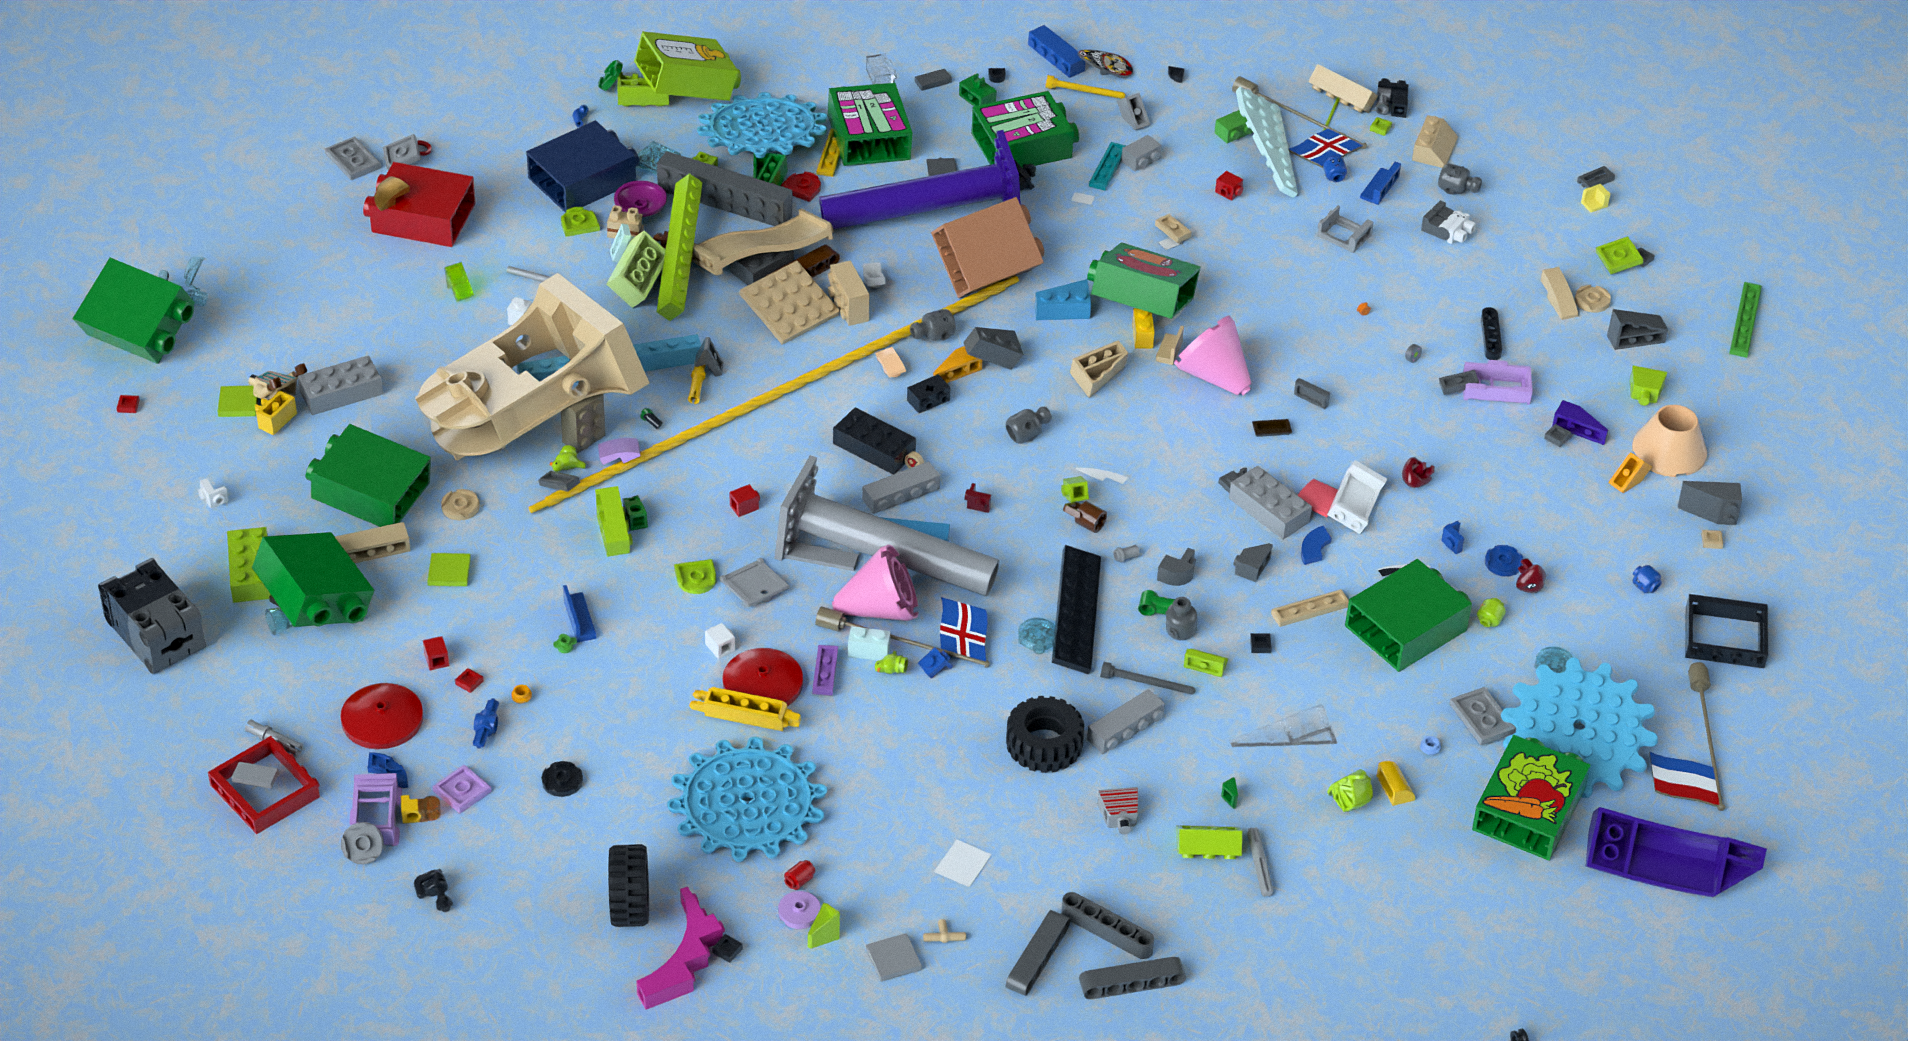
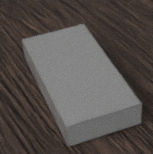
M239 762L231 778L232 782L272 789L279 775L278 768Z

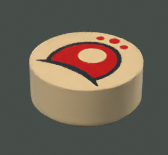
M914 451L905 457V463L909 469L924 463L922 456Z

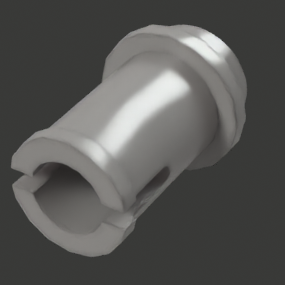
M1136 545L1125 548L1117 547L1113 555L1116 561L1124 562L1125 559L1138 557L1139 548Z

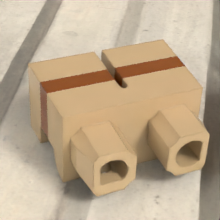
M614 205L607 220L608 238L616 237L621 224H628L630 234L634 237L644 231L642 214H639L637 208H630L628 212H622L620 206Z

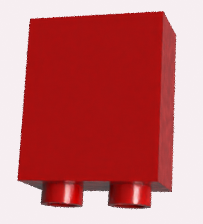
M393 162L386 175L380 174L378 176L376 188L386 178L396 177L409 185L410 192L395 198L396 204L383 211H380L376 206L374 196L366 197L363 214L365 217H370L371 232L453 247L476 204L473 176Z

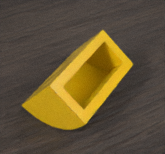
M1393 761L1379 762L1376 776L1392 806L1414 801L1415 795L1397 763Z

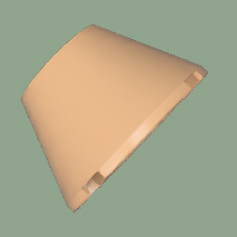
M1666 405L1660 408L1636 433L1632 442V451L1635 452L1636 456L1652 466L1650 471L1664 476L1676 477L1677 474L1685 473L1686 475H1691L1703 467L1707 458V448L1698 418L1692 410L1681 405Z

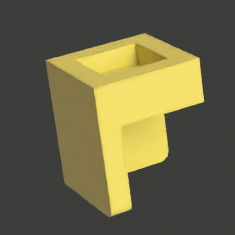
M1601 184L1583 190L1581 203L1590 212H1594L1608 207L1611 193Z

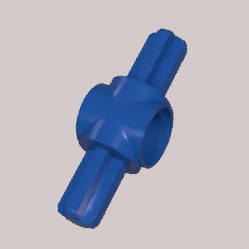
M495 698L488 700L485 709L480 713H476L474 719L476 735L473 740V746H476L478 749L484 747L487 737L495 734L497 731L498 716L496 712L499 701H496Z

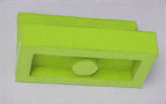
M1187 648L1184 668L1222 677L1228 658Z

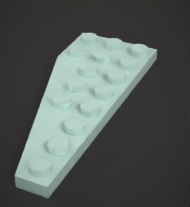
M1239 87L1236 90L1240 113L1242 117L1246 116L1248 120L1246 125L1254 132L1252 137L1262 156H1266L1268 160L1266 164L1268 168L1273 170V178L1279 190L1294 198L1298 192L1280 107L1275 103L1268 102L1262 96L1253 94L1249 89Z

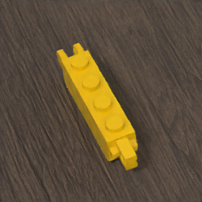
M711 687L708 691L695 690L693 693L694 698L701 701L691 700L689 704L691 709L704 712L705 716L778 731H783L784 727L788 726L799 727L801 722V715L788 709L784 701Z

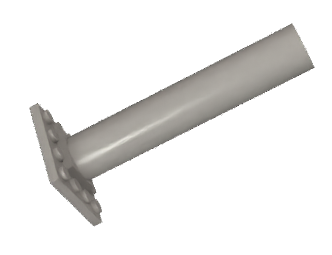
M809 456L781 505L774 559L782 561L784 554L788 555L792 547L790 542H796L801 531L871 556L880 547L890 544L899 553V556L895 558L900 564L904 563L906 568L983 596H988L998 573L999 559L815 495L817 480L814 478L818 472V466H816L817 457Z

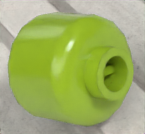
M1497 598L1484 600L1477 612L1480 623L1485 627L1498 626L1506 614L1504 603Z

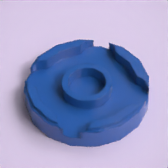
M1496 545L1491 550H1487L1485 566L1496 575L1503 577L1514 576L1519 573L1518 567L1523 566L1521 563L1523 555L1519 554L1514 547Z

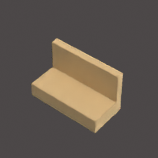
M1180 326L1177 335L1165 333L1156 355L1157 362L1169 365L1174 364L1183 342L1184 326Z

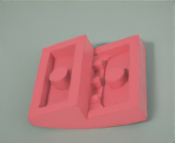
M1312 479L1299 492L1298 496L1312 506V511L1328 517V511L1338 490L1316 479Z

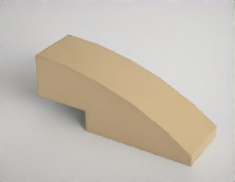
M1555 267L1542 270L1540 281L1548 291L1547 298L1561 320L1578 317L1572 292L1560 268Z

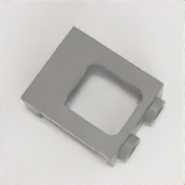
M1338 205L1335 209L1330 210L1324 219L1319 221L1318 237L1354 253L1372 235L1374 222L1367 219L1362 225H1359L1339 215L1340 206ZM1337 224L1354 233L1347 241H1342L1326 232L1333 225Z

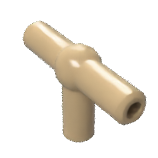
M945 919L938 921L940 933L923 934L924 942L941 941L942 943H947L948 941L966 940L965 932H948Z

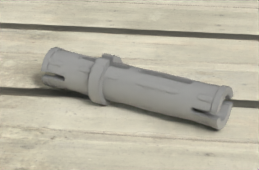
M250 719L247 724L254 728L245 726L246 732L258 736L260 740L272 736L276 741L282 743L285 750L296 756L300 755L301 751L295 749V747L303 750L302 743L273 731L272 727L268 725L263 726Z

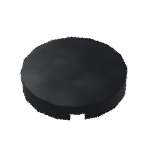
M559 761L550 764L549 768L544 769L541 780L543 788L547 793L553 796L565 797L576 793L582 787L583 775L581 769H578L574 763Z

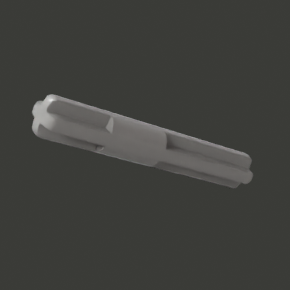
M1251 827L1248 829L1247 835L1261 894L1264 897H1270L1274 890L1258 828Z

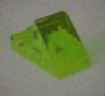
M462 262L446 266L444 270L447 288H451L456 302L473 297L474 293Z

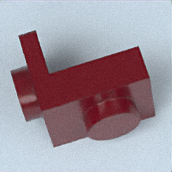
M972 483L970 489H966L964 500H967V509L989 513L991 509V494L977 492L976 484Z

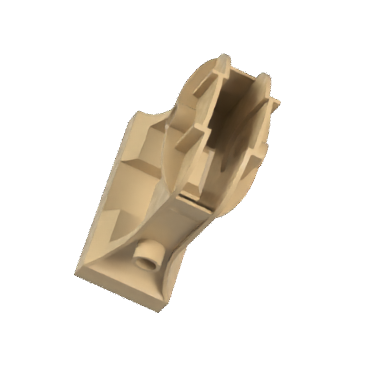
M557 273L539 284L533 303L517 322L449 365L437 368L436 372L423 383L415 399L422 413L431 420V431L437 444L445 452L453 455L455 460L458 461L465 456H477L496 450H503L511 441L585 398L610 392L631 395L648 385L649 381L624 323ZM523 335L522 340L516 343L517 338ZM558 349L570 359L566 365L540 382L527 371L518 375L512 369V367L535 355ZM579 381L578 385L572 389L573 384Z

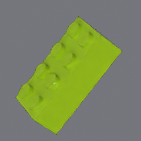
M267 527L227 531L230 589L233 603L269 599L271 595L252 569L262 537L268 536Z

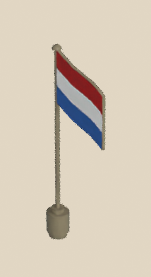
M1696 662L1690 665L1688 675L1691 689L1700 692L1712 767L1694 761L1669 758L1649 752L1655 792L1673 798L1699 801L1715 806L1718 810L1723 811L1725 805L1722 802L1704 691L1708 690L1711 686L1709 672L1704 663Z

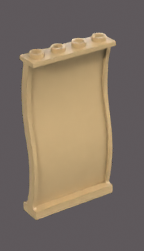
M801 208L798 209L799 215L773 227L724 233L699 244L694 243L691 261L717 276L723 274L722 268L750 255L795 250L816 243L823 238L832 240L833 227L830 222Z

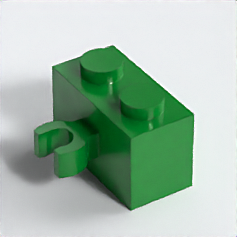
M978 73L959 82V96L972 106L996 102L997 90L988 85L984 77L980 79Z

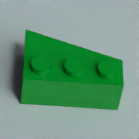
M753 152V178L781 186L788 172L786 155L766 153L765 157L757 158Z

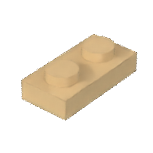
M1170 214L1160 217L1155 221V226L1176 243L1191 237L1192 232Z

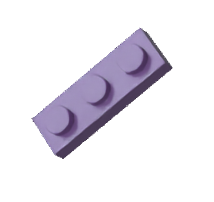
M818 645L812 694L833 696L838 646Z

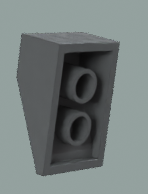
M1683 481L1678 508L1716 524L1736 525L1742 503L1741 483Z

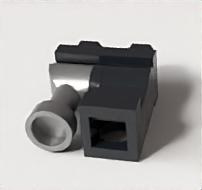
M1382 78L1378 82L1376 101L1379 102L1376 104V112L1381 115L1388 113L1389 104L1387 102L1392 103L1391 116L1406 118L1409 84H1406V81L1403 80L1393 83L1389 79ZM1395 109H1402L1403 112H1396Z

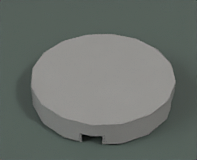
M357 822L350 825L344 831L341 838V849L344 856L356 864H368L375 861L381 854L384 846L381 831L374 824L368 822Z

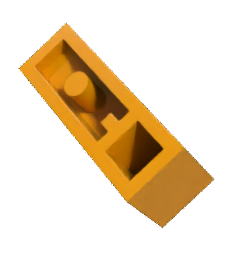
M965 346L955 349L933 372V376L939 374L946 383L982 370V359L968 355Z

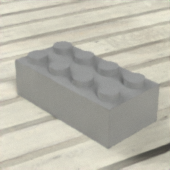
M369 355L298 376L300 393L312 415L383 395L381 376Z
M1258 465L1231 482L1229 499L1284 540L1310 523L1312 506Z

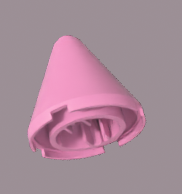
M1228 315L1217 322L1218 325L1208 328L1179 355L1182 360L1178 362L1176 359L1174 364L1178 369L1233 394H1242L1244 396L1251 390L1250 385L1252 383L1235 321Z
M890 544L880 547L834 596V601H832L833 609L843 612L844 615L902 621L916 619L918 612L914 613L913 608L918 606L917 596L905 564H900L895 558L899 556L897 550Z

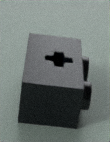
M937 374L907 387V401L918 413H922L950 401V386Z

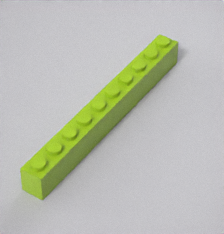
M690 173L675 184L656 311L669 321L680 315L685 309L703 183Z

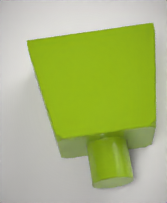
M1633 365L1629 379L1631 398L1638 400L1639 404L1643 406L1648 405L1649 402L1657 403L1664 388L1667 372Z

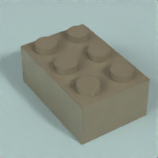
M604 394L585 398L561 411L562 443L575 447L577 454L605 436Z

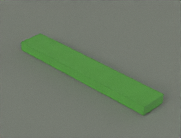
M1744 282L1729 352L1731 355L1745 358L1748 356L1762 285Z

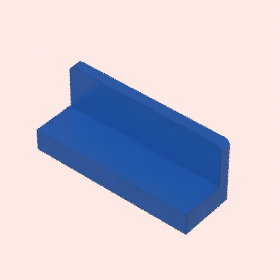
M1395 161L1389 170L1380 168L1361 193L1360 198L1379 205L1399 178L1401 163Z
M563 585L564 603L577 643L596 639L595 628L583 592L570 594L567 585Z

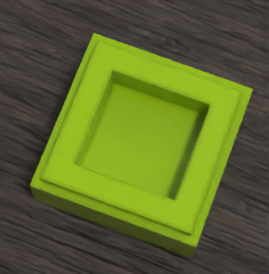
M1376 117L1370 126V131L1386 136L1392 127V122Z

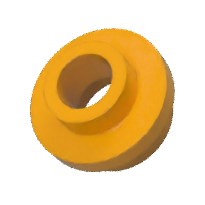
M521 684L514 687L511 696L516 703H526L531 699L532 692L528 686Z

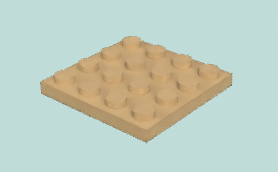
M798 261L740 289L739 292L740 296L782 345L831 320L840 313L836 305Z

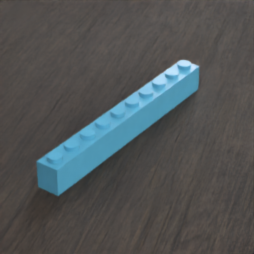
M698 334L634 344L633 346L644 371L647 372L694 364L696 354L701 347V342ZM566 356L519 363L517 364V374L519 375L527 371L540 382L566 365L570 359Z

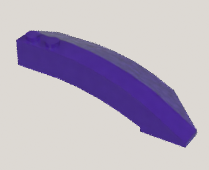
M1599 807L1592 813L1588 831L1585 867L1665 889L1714 897L1763 869L1767 848L1729 837L1725 838L1675 828Z

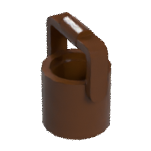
M1088 501L1082 504L1078 502L1066 503L1063 507L1064 512L1075 517L1076 524L1094 533L1102 529L1107 519V511Z

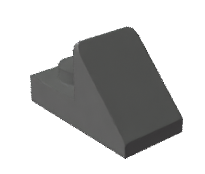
M706 337L696 354L695 367L707 364L709 370H712L716 377L722 375L724 362L710 337Z

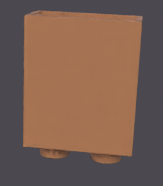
M1017 197L945 223L931 232L958 298L1031 271L1044 263L1042 259L1044 256L1043 244L1039 238L1033 237L1028 225L1031 222L1030 213L1025 205L1019 204Z

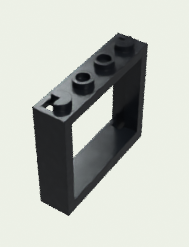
M1689 594L1685 611V658L1765 668L1768 657V604ZM1693 614L1758 622V651L1693 642Z

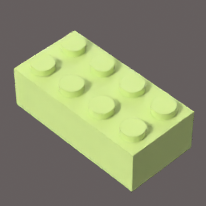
M645 230L631 239L606 285L633 308L646 299L663 268L666 250Z

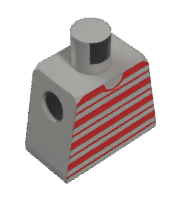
M1138 787L1099 790L1097 804L1107 827L1118 828L1121 834L1129 833L1131 826L1137 825Z

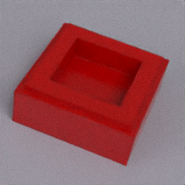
M120 395L116 407L117 412L136 413L140 401L139 396Z
M467 668L455 679V685L471 693L484 679L482 675Z

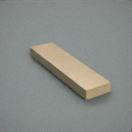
M1342 589L1274 608L1271 610V615L1279 627L1348 608L1349 600Z

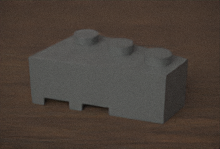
M1613 309L1607 337L1614 350L1661 344L1666 341L1668 328L1660 315Z
M975 327L963 342L968 355L1010 370L1013 369L1024 355L1017 335L1013 330Z

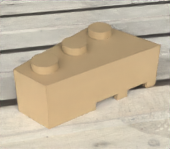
M1119 340L1073 358L1070 374L1090 398L1125 367L1128 352Z

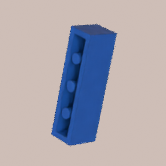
M1042 25L1029 31L1028 45L1066 76L1071 78L1085 71L1086 62L1078 56V51L1047 26Z

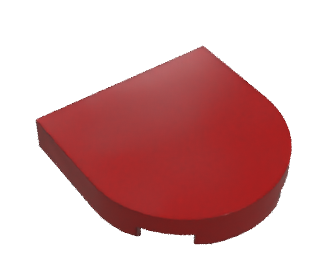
M807 171L801 174L793 173L781 184L782 187L792 190V196L807 202H811L821 190L819 177Z

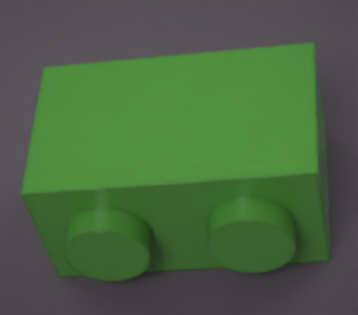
M1240 110L1216 119L1215 134L1227 144L1251 134L1253 131L1247 127L1246 122L1248 120L1246 116L1242 117Z

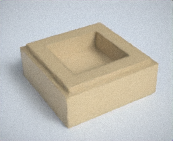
M1702 530L1703 548L1722 549L1723 538L1721 531Z

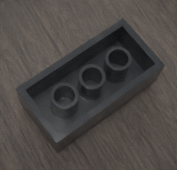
M856 407L833 427L834 445L893 475L906 464V455L912 451L916 452V437Z

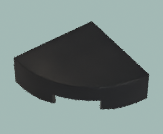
M1168 66L1169 77L1176 82L1182 83L1185 69Z

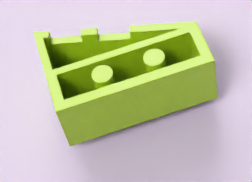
M621 72L618 76V105H669V95L654 93L646 79L638 77V74L633 73L632 76L623 75V72Z
M618 486L595 489L597 520L607 557L630 553V545H633L631 533L628 534L629 524L628 520H625V509L622 507Z

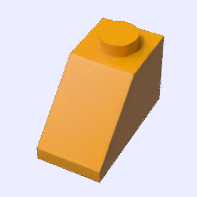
M1630 452L1608 483L1624 494L1639 484L1652 466Z

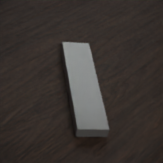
M793 541L790 542L792 544L788 555L784 554L783 556L785 559L854 571L858 560V554Z

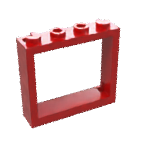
M272 736L208 771L210 786L256 834L320 798L318 788L320 784L315 777L312 778L306 768L296 762L293 754H288L282 743L276 741ZM273 754L303 787L257 813L227 779L232 777L239 762L255 764Z

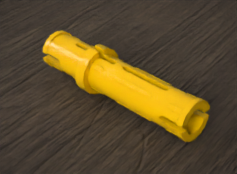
M694 362V369L691 372L692 382L688 396L690 403H692L693 398L695 399L694 404L700 401L701 387L706 376V364L695 367Z

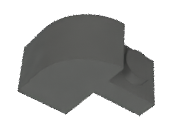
M1187 548L1181 559L1165 555L1158 566L1157 581L1172 586H1181L1189 583L1193 579L1194 566L1196 564V559L1194 558L1195 550Z

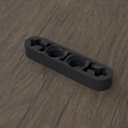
M1486 307L1482 310L1481 314L1485 357L1489 360H1499L1502 353L1498 312L1494 308ZM1487 326L1494 327L1495 329H1489Z

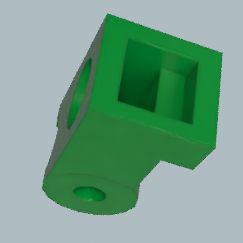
M639 496L622 498L631 531L647 528V512Z

